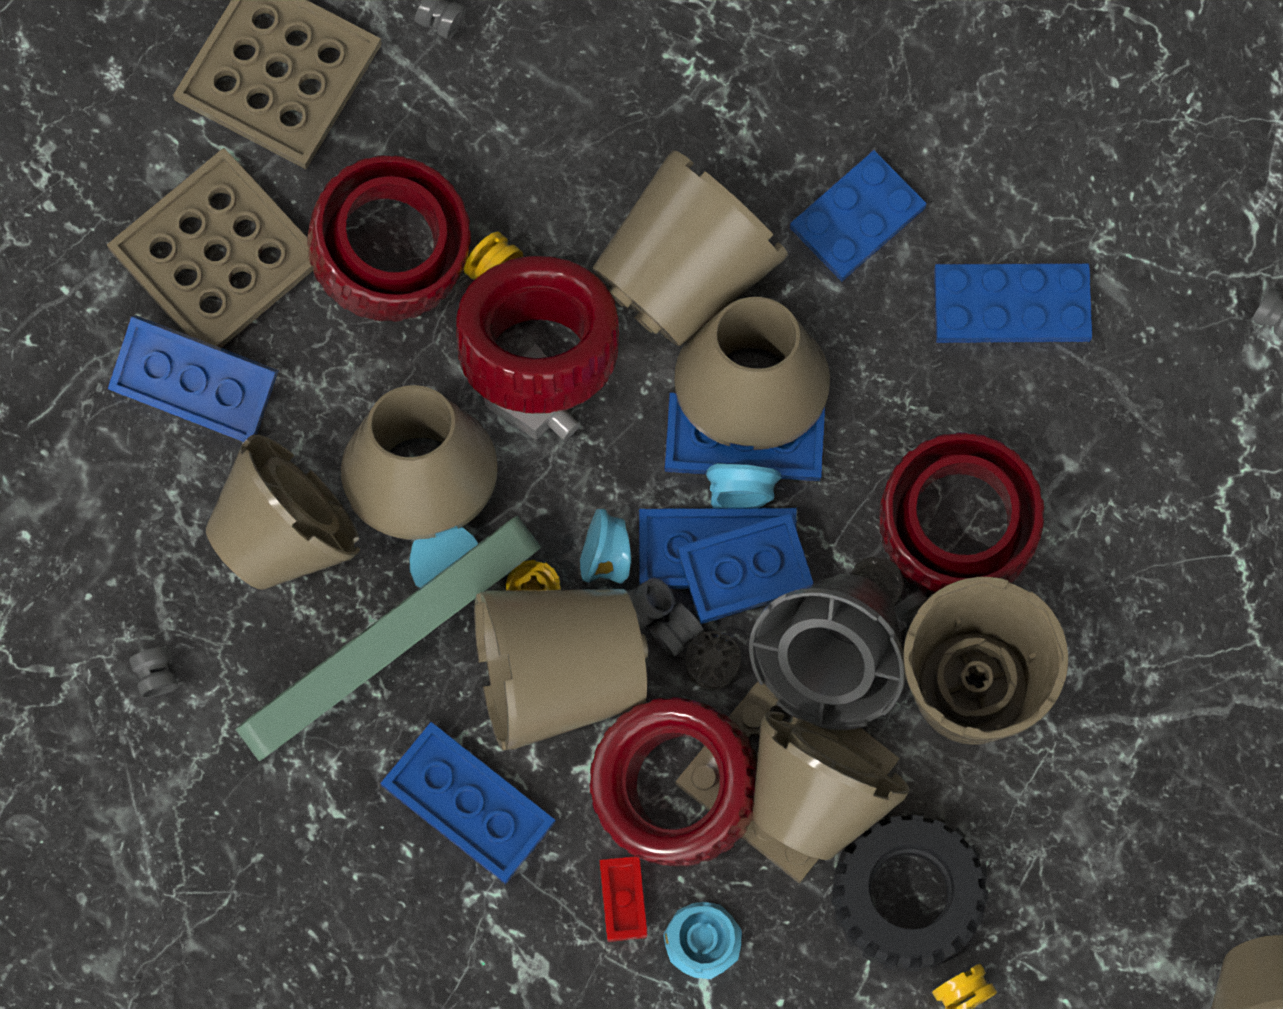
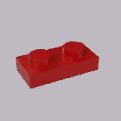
M635 856L599 860L607 942L647 938L640 858Z

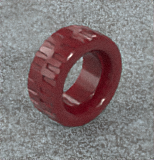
M379 155L372 158H364L339 171V174L331 178L326 184L324 191L320 193L311 215L308 230L309 261L313 266V273L317 281L322 285L327 295L333 298L339 306L353 312L355 315L381 322H397L408 318H415L438 306L440 301L450 294L460 278L468 257L471 242L469 215L465 210L461 196L456 192L451 182L445 179L440 172L423 162L398 155ZM393 199L404 202L416 209L427 221L433 236V253L421 265L408 271L385 272L375 269L362 261L352 249L346 233L347 219L358 207L373 200Z
M527 256L497 264L482 273L469 285L459 303L456 319V338L460 367L469 384L481 396L505 409L522 413L545 414L577 406L595 395L607 383L609 376L615 368L619 342L618 311L615 306V300L607 286L595 274L581 265L565 259L550 256ZM529 320H549L560 323L571 329L581 340L575 347L564 353L543 358L515 355L502 349L495 343L497 338L506 329Z
M956 432L955 434L939 435L932 440H926L918 444L916 449L909 451L902 458L899 465H896L884 488L880 504L879 530L880 534H882V544L885 552L889 554L890 562L894 568L900 571L906 581L917 586L919 590H924L925 593L935 594L940 589L954 582L975 577L1001 578L1008 580V583L1014 582L1027 567L1039 545L1044 526V500L1041 498L1040 485L1034 478L1033 471L1029 465L1020 458L1018 453L1005 446L1004 443L977 433ZM964 474L977 477L988 483L996 490L1005 505L1007 529L1004 536L988 550L972 555L953 554L937 547L921 529L916 508L920 494L932 482L948 475Z
M678 697L671 699L658 698L653 699L649 703H641L634 706L632 710L623 713L612 726H609L594 752L595 756L590 767L591 779L589 788L593 800L592 805L595 814L600 819L601 826L605 832L612 836V840L617 845L626 849L628 853L651 863L667 866L698 865L702 861H710L717 858L720 853L727 852L739 838L743 837L748 830L747 827L750 822L753 821L758 756L750 745V739L730 717L707 704L695 700ZM677 737L696 738L710 750L716 760L720 775L717 798L710 811L697 823L682 829H664L648 817L640 804L637 792V779L641 765L647 755L666 740Z

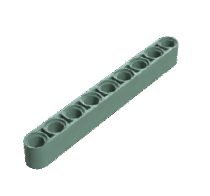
M515 516L250 716L235 731L258 761H261L474 600L476 594L486 591L541 548L540 544L519 516Z

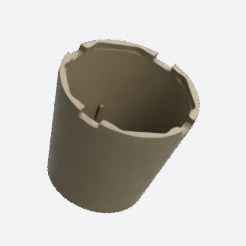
M672 150L593 266V270L609 286V292L620 306H625L626 308L630 306L638 313L634 318L647 331L654 334L660 332L672 343L681 346L716 314L733 303L783 262L788 253L779 242L773 246L768 241L773 236L772 232L733 194L706 171L699 177L690 170L694 163L680 152Z
M975 577L947 585L933 594L921 606L907 632L903 660L909 688L920 713L927 723L939 734L952 741L962 744L979 745L1023 732L1040 721L1050 711L1057 701L1066 680L1068 649L1065 635L1058 619L1040 597L1032 591L1030 593L1019 586L1008 583V580ZM970 675H973L975 680H983L980 688L968 685L967 681Z
M626 590L485 591L476 594L474 621L478 662L487 663L490 686H484L483 692L490 722L496 740L502 750H514L621 715L629 712L636 705L646 703L648 679L645 658L648 657V646L645 635L640 632L636 610Z

